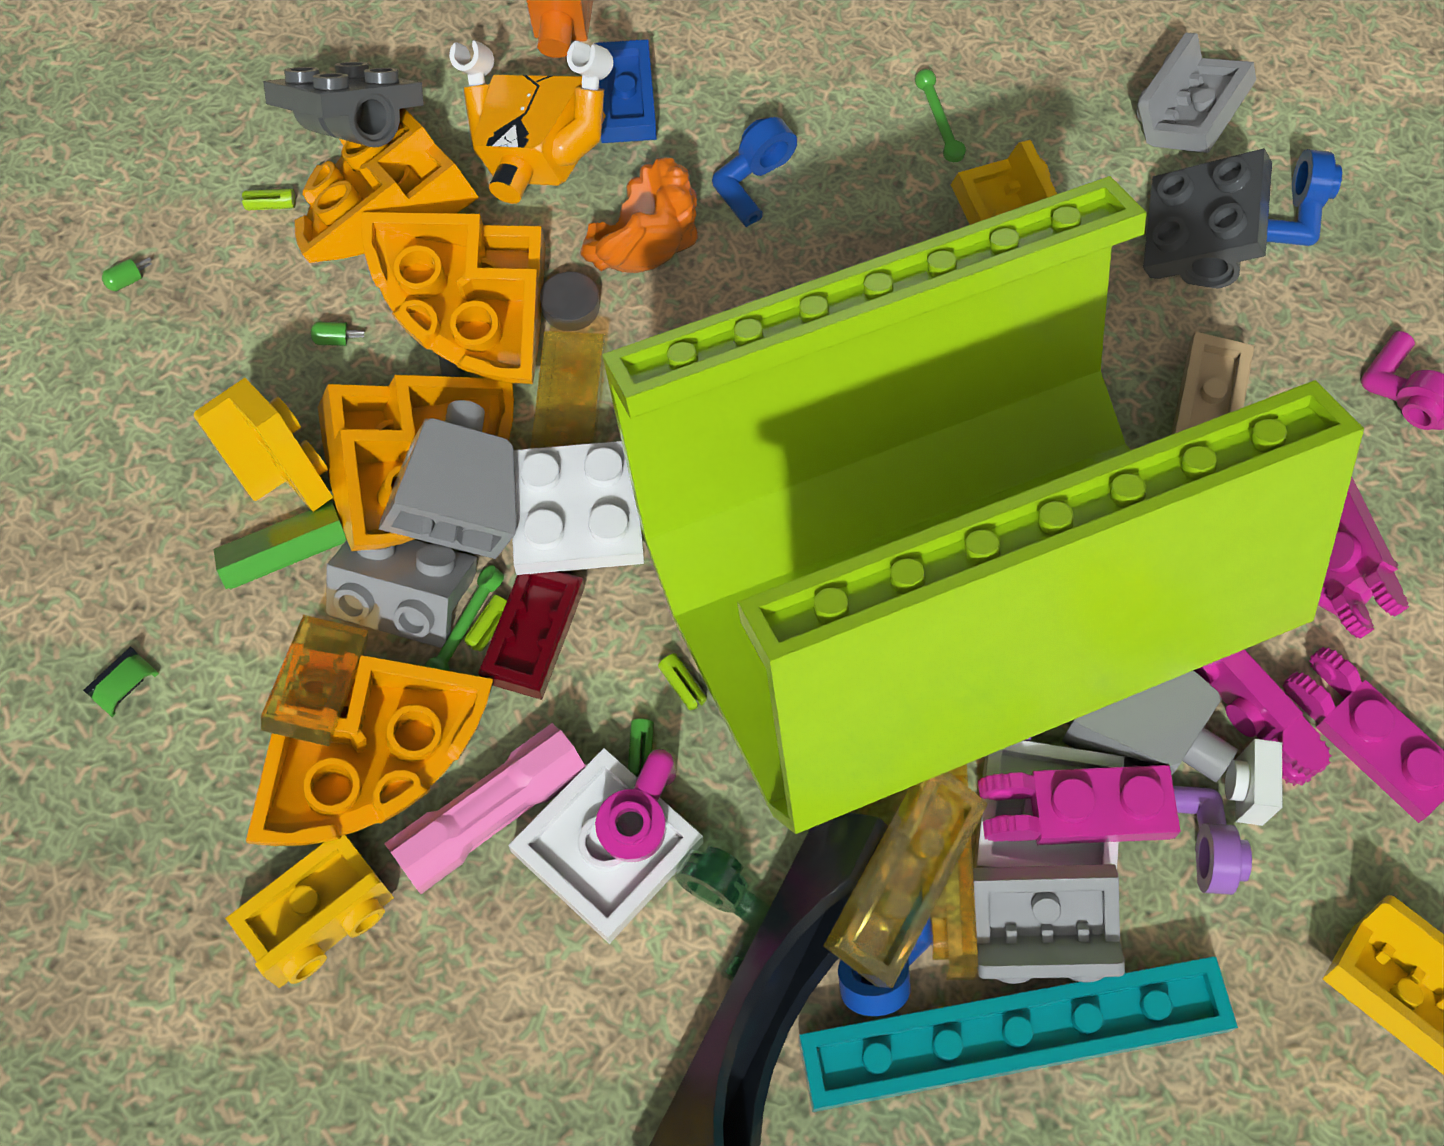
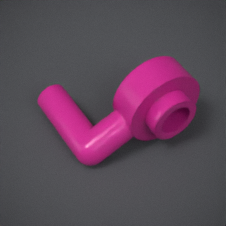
M1396 331L1363 374L1361 384L1364 389L1371 393L1397 401L1404 418L1411 425L1423 430H1444V374L1434 370H1418L1412 373L1408 379L1394 375L1415 345L1414 339L1408 333Z
M664 749L652 751L645 761L634 788L612 794L603 802L598 810L595 822L597 837L604 849L618 860L624 862L643 861L655 854L665 839L666 819L657 801L664 786L670 785L676 778L674 760L668 751ZM630 811L640 814L643 817V827L638 834L624 836L619 833L617 822L621 815Z

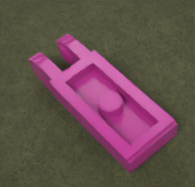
M1351 477L1324 584L1328 587L1326 589L1327 594L1332 598L1330 602L1335 612H1337V617L1340 619L1341 624L1344 625L1351 635L1361 639L1374 630V624L1360 595L1361 593L1370 589L1377 604L1386 613L1394 617L1409 608V603L1394 573L1398 568L1353 477Z
M1329 647L1318 649L1310 657V667L1335 689L1344 700L1335 707L1332 697L1327 690L1318 685L1309 675H1305L1303 672L1298 673L1297 671L1284 681L1282 685L1285 688L1284 692L1318 723L1316 728L1411 817L1418 823L1421 822L1444 801V750L1367 680L1362 682L1357 668L1348 660L1343 659L1341 654H1338L1336 650H1331Z
M1245 649L1194 670L1219 692L1222 700L1227 704L1226 714L1239 732L1248 737L1256 735L1261 740L1282 742V779L1286 781V784L1290 782L1293 786L1296 784L1302 786L1305 782L1311 781V777L1324 771L1326 766L1331 763L1329 762V758L1332 756L1329 754L1331 748L1326 746V741L1320 740L1321 735L1302 716L1304 713Z
M1170 765L1033 771L1031 775L1023 772L1001 773L978 780L979 794L983 799L995 801L1031 799L1033 816L1028 814L1014 816L999 815L983 822L984 837L988 841L1036 840L1037 845L1175 839L1181 832Z

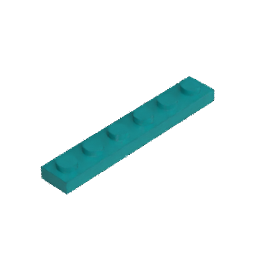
M1214 956L1129 972L1119 977H1104L1094 982L1070 983L800 1034L798 1042L812 1112L1228 1033L1238 1028L1217 957Z

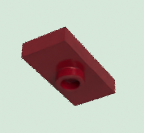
M560 571L517 575L478 672L479 677L493 679L492 686L542 700L585 589L584 579Z

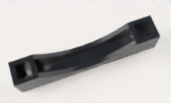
M849 812L809 829L649 1146H760L764 1106L773 1070L791 1027L807 999L833 964L862 935L890 915L900 894V883L908 877L919 854L882 819Z

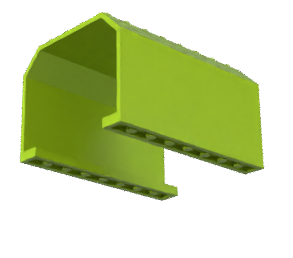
M1111 176L602 354L642 535L674 622L772 816L795 834L1314 621L1364 427L1316 380H1313L1131 450L1125 443L1101 372L1111 248L1113 245L1144 235L1147 212Z

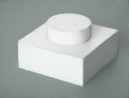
M1254 739L1236 760L1233 759L1228 766L1225 778V794L1228 800L1236 801L1235 822L1263 826L1282 809V742Z

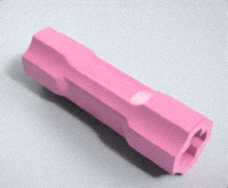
M551 723L512 751L504 764L441 809L427 812L384 844L421 895L461 866L469 853L534 805L546 803L558 795L586 765L564 733Z

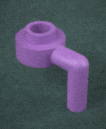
M1173 786L1177 812L1197 814L1199 832L1195 852L1197 884L1200 891L1203 893L1233 895L1239 886V882L1248 881L1251 874L1252 851L1248 840L1240 839L1239 832L1234 825L1226 824L1223 800L1218 791L1212 788Z

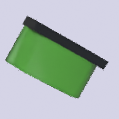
M130 646L83 691L113 717L116 714L114 709L117 702L120 703L144 681V677L150 675L156 677L159 673Z

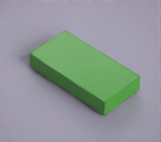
M330 501L322 505L314 512L308 510L213 549L216 570L225 589L229 588L231 590L345 543L347 539L333 502Z

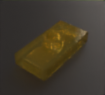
M303 615L261 714V731L329 746L356 676L360 656L364 654L366 649L368 630Z

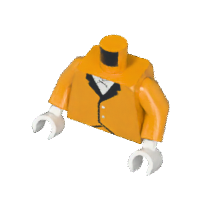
M473 40L474 55L470 62L471 56L467 47L458 42L453 43L450 48L449 57L452 65L468 76L469 87H464L463 89L472 145L475 154L483 161L493 176L489 184L490 192L503 202L517 204L521 201L528 184L558 186L566 182L578 161L594 148L601 139L602 123L606 115L603 111L604 89L599 88V80L607 77L613 68V57L610 52L597 44H592L590 48L588 44L574 41L568 49L567 62L572 71L582 76L493 75L490 84L486 85L485 76L494 65L492 51L486 45Z

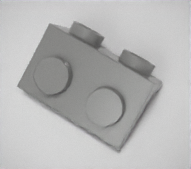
M1185 33L1174 50L1166 56L1163 66L1150 85L1139 96L1137 117L1142 122L1146 143L1160 148L1209 153L1256 81L1254 62L1202 58L1198 34Z
M417 540L380 549L351 551L348 541H346L327 563L326 612L330 617L442 648L451 633L452 611L475 577L477 557L454 551L446 546L428 544Z
M1115 864L973 868L976 951L980 978L997 979L1012 984L1023 983L1032 978L1067 977L1079 982H1094L1104 977H1119L1125 974V960L1120 944L1119 876Z

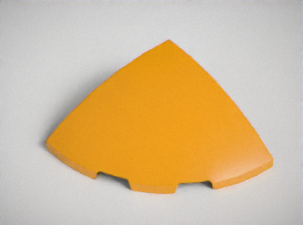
M405 108L399 109V127L390 142L381 147H368L339 139L343 144L342 156L336 164L327 161L321 165H316L303 189V196L308 204H310L307 216L304 215L295 219V237L302 255L309 263L345 259L364 254L362 212L458 213L477 200L479 196L456 164L434 143L423 126Z
M362 212V240L370 274L376 287L380 289L385 301L393 311V317L404 330L425 349L432 350L464 371L509 383L533 384L541 326L542 307L540 293L544 281L546 250L542 226L483 225L480 214Z
M394 375L389 386L327 385L317 407L321 437L335 505L351 551L380 549L414 540V538L379 530V524L410 444L425 419L434 418L445 421L447 408L451 402L458 400L471 401L480 405L485 410L482 432L502 437L509 441L514 408L512 383L489 378Z
M294 651L282 706L277 709L246 843L268 846H301L329 842L375 823L381 824L406 810L431 790V786L464 753L485 711L493 679L361 655L359 662Z

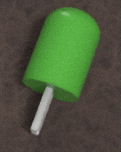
M150 257L136 264L129 258L106 269L102 273L103 284L111 291H119L142 279L139 271L152 264Z
M319 321L313 324L310 332L312 341L317 345L346 346L347 338L364 337V331L347 330V322Z

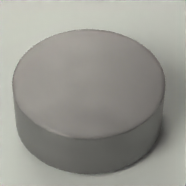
M562 272L548 279L541 289L540 301L543 316L556 329L563 331L583 329L589 326L599 313L600 304L597 286L592 279L582 273Z

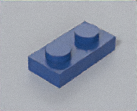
M649 40L594 43L606 48L613 57L611 72L607 77L599 80V88L604 89L603 111L606 115L602 123L601 143L657 140Z

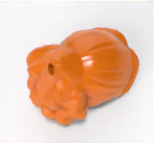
M670 157L657 158L654 164L641 166L639 177L631 179L626 185L628 200L622 204L618 222L611 226L605 222L588 224L587 235L583 241L580 254L587 262H593L594 266L600 271L611 268L619 272L639 273L653 270L669 261L675 253L692 247L698 239L697 228L694 224L697 215L695 210L697 194L690 186L688 169L681 164H677Z

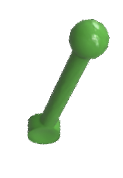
M922 69L915 77V84L919 89L924 90L945 143L943 156L949 162H959L965 156L966 147L962 142L954 138L934 87L936 75L930 69Z
M494 565L486 567L480 573L477 579L479 587L437 657L430 658L424 667L450 671L448 662L488 594L495 591L504 579L503 572Z

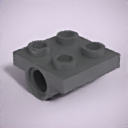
M366 62L336 63L335 73L320 74L319 68L315 67L284 69L285 79L263 81L266 104L293 111L296 120L303 128L368 147H381L393 139L400 123L399 109L424 106L422 82L399 78V70L396 68L369 69V63Z
M1265 148L1153 176L1143 268L1150 278L1161 279L1180 275L1187 284L1219 289L1231 285L1238 279L1241 261L1266 256L1272 161Z

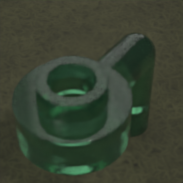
M709 846L705 852L690 850L675 874L677 882L696 898L718 910L733 913L748 924L721 971L723 977L733 981L770 905L748 890V882L740 874L743 870V865L731 854L713 846Z

